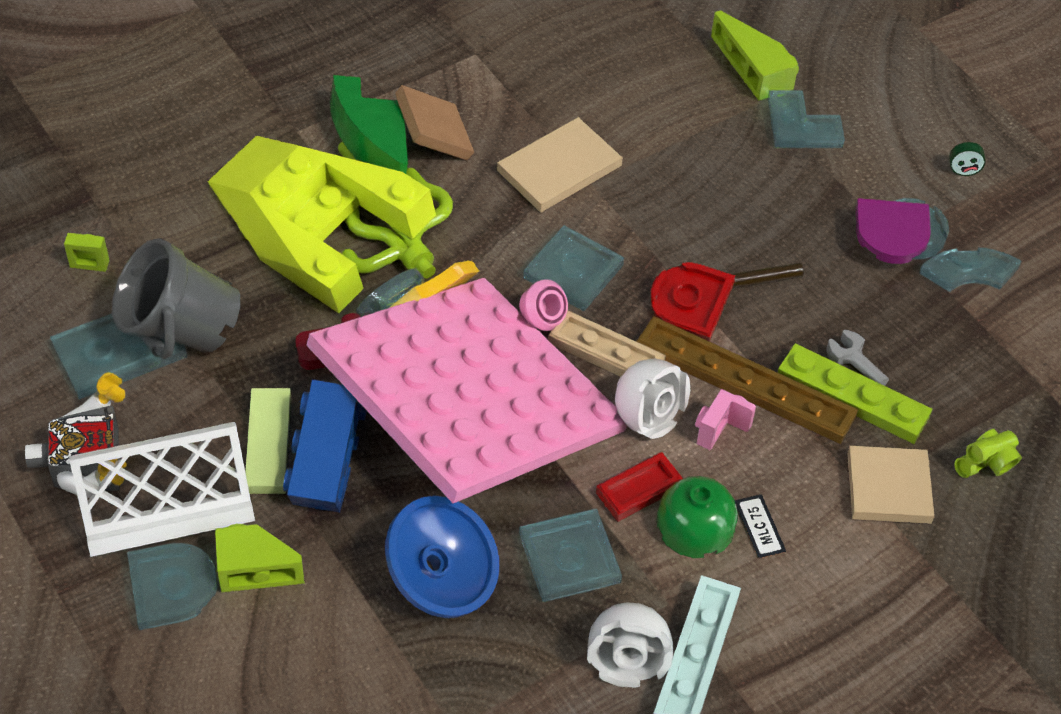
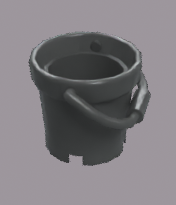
M162 238L149 240L139 247L125 264L113 295L112 317L117 329L127 335L141 338L155 357L162 359L171 357L175 343L203 353L213 352L226 340V338L219 336L224 326L227 325L234 328L240 310V293L238 289L230 286L233 283L214 275L188 260L181 249Z

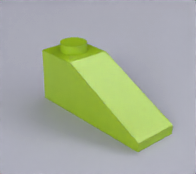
M721 10L714 13L711 37L758 101L794 90L796 75L799 71L796 58L790 55L781 43Z

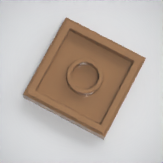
M401 85L395 95L413 143L468 160L473 155L474 150L456 105Z

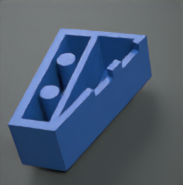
M312 380L310 392H304L300 404V415L304 416L302 429H296L294 432L292 453H296L293 468H287L283 483V490L288 492L287 496L293 505L340 512L351 473L349 464L352 450H357L359 437L355 436L358 420H365L367 410L342 384Z

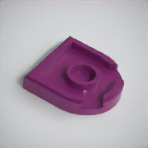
M858 198L856 203V234L859 244L874 253L876 259L892 264L910 262L912 258L924 252L929 243L931 235L929 204Z

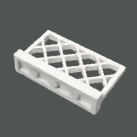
M235 422L69 456L87 535L90 557L215 530V528H225L232 524L255 521ZM229 435L231 448L222 461L204 450L212 439ZM201 441L198 446L193 444L194 442ZM181 445L193 452L181 469L163 459L171 447ZM159 450V452H158L157 454H154V453L151 452V451ZM140 454L151 460V463L140 478L122 468V465L129 456ZM199 456L217 466L206 483L188 474ZM233 457L235 462V468L228 465L230 461L233 459ZM113 459H118L115 463L110 461ZM99 463L110 471L100 485L96 486L83 478L80 466ZM158 465L176 475L165 492L146 482ZM225 471L238 479L240 491L222 494L213 489L212 486L222 472ZM116 474L135 484L123 501L105 491ZM182 480L200 489L193 501L182 503L171 497ZM141 488L159 498L151 510L141 512L130 505ZM86 489L93 493L89 500L87 498ZM99 497L118 507L111 518L93 522L90 510Z

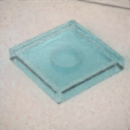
M564 225L524 269L523 278L533 284L540 280L556 282L564 290L567 302L585 311L623 267L624 257Z
M597 508L520 526L519 535L542 602L621 583L622 574Z

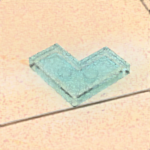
M769 90L768 103L775 148H843L845 138L841 115H807L803 90Z

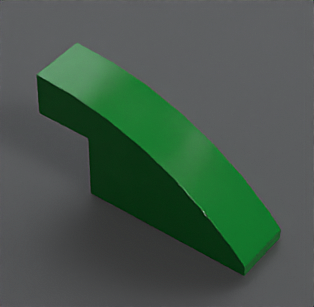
M333 75L330 97L331 116L336 131L346 148L357 161L406 174L408 158L405 119L398 101L362 97L361 77Z

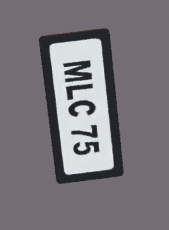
M759 494L735 500L736 507L757 557L763 558L786 552L763 496Z

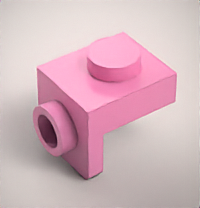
M721 389L710 407L703 406L696 419L695 426L699 428L696 444L711 450L727 423L748 432L752 426L756 406L740 395H733Z

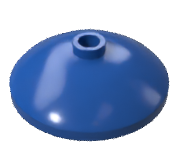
M423 497L404 507L394 517L389 526L385 541V556L388 570L401 594L415 607L433 616L457 618L470 614L480 608L490 598L499 576L498 550L487 525L468 506L459 501L453 504L447 497ZM426 560L432 564L433 570L428 566Z

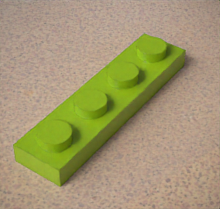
M796 343L778 368L777 373L858 409L857 417L912 444H915L933 410Z

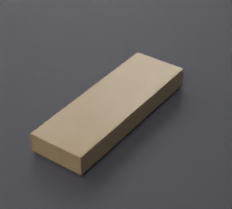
M568 310L565 319L552 329L548 335V341L555 347L620 377L638 361L654 358L665 361L666 355Z

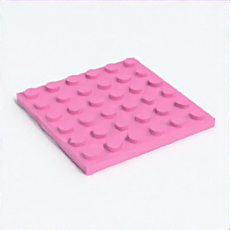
M485 278L444 290L429 298L420 299L418 302L415 300L310 333L306 344L453 504L622 433L627 427L618 414L616 406L551 344L539 330L526 321L521 313Z

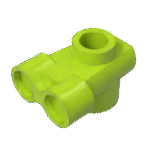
M995 429L988 430L976 442L967 446L966 455L955 460L956 472L962 478H968L989 466L996 476L1006 473L1022 459V456L1015 449L1019 444L1016 435L1010 430L1000 434Z

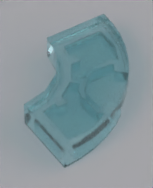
M978 247L977 251H958L955 248L941 252L927 260L922 265L920 274L949 292L960 285L969 283L987 284L1000 290L1019 269L1022 261L1004 252Z

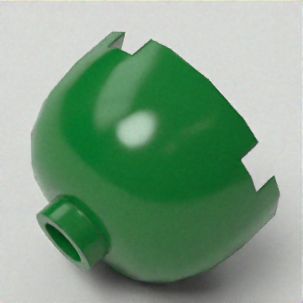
M688 476L673 483L663 494L657 512L656 523L657 528L659 526V530L663 534L662 540L666 546L683 556L704 558L706 553L717 551L716 554L724 551L732 542L738 513L735 499L724 485L713 478Z

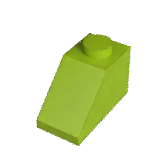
M232 524L225 528H215L217 572L221 593L305 584L302 556L259 525Z

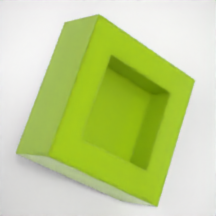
M67 233L64 247L70 268L106 272L110 260L105 238L91 234Z

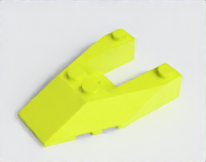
M255 136L208 181L209 186L228 214L232 216L245 239L249 241L255 250L258 258L337 313H340L364 288L356 263L323 241L359 205L411 239L436 216L430 189L403 172L260 136Z

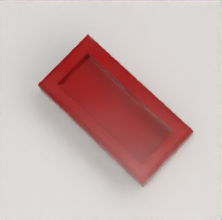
M660 452L597 485L596 494L616 521L619 522L662 499L663 494L668 488L683 478L664 453Z

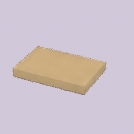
M578 117L497 162V171L539 212H543L621 167L623 157Z

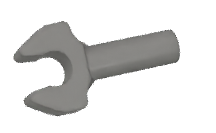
M843 330L840 341L848 349L840 347L836 341L829 339L826 349L829 360L840 365L850 363L865 377L884 386L887 384L889 378L862 354L865 342L862 336L849 330Z

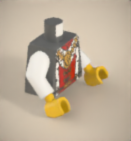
M110 372L103 374L97 382V392L88 400L66 415L52 419L48 423V443L25 446L27 468L49 467L54 487L77 495L69 456L119 446V427L114 407L110 406V400L119 403L125 398V390L119 387L122 379ZM113 459L110 461L115 463L118 459ZM126 462L122 465V468L127 466ZM99 463L80 466L83 478L96 486L100 485L110 471ZM116 474L105 491L120 490V485L123 483L124 478ZM86 489L87 498H90L93 493Z

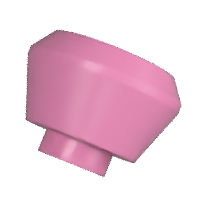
M540 280L523 293L519 308L523 318L531 325L543 331H550L565 319L568 302L566 294L559 284L552 280Z

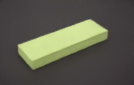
M251 388L245 471L249 494H286V491L283 490V483L288 463L291 409L290 388Z

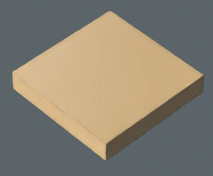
M865 446L849 447L847 454L852 519L932 524L934 506L928 450Z

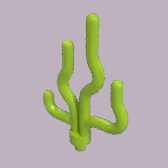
M343 141L339 143V153L345 158L356 160ZM407 168L406 174L429 188L432 199L438 202L439 206L435 209L436 216L411 239L391 225H389L391 228L389 229L382 226L364 224L360 220L358 206L345 219L349 230L358 237L383 241L390 248L367 259L359 258L351 249H345L342 255L356 263L359 273L377 271L400 259L411 274H421L424 278H430L436 271L432 265L434 256L426 245L422 243L421 237L425 231L440 224L451 214L453 201L449 193L442 187L425 181L414 168Z

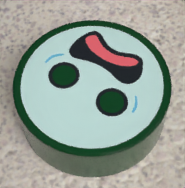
M973 142L960 143L949 154L952 171L961 176H971L979 173L986 163L983 148Z

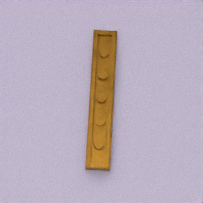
M653 316L636 341L666 355L665 361L680 367L681 371L733 395H740L754 405L839 444L842 443L857 416L858 409L657 317Z

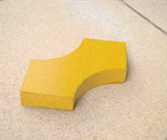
M473 261L454 263L431 280L412 288L389 308L413 300L418 302L420 299L429 298L444 290L463 285L476 275L479 270Z

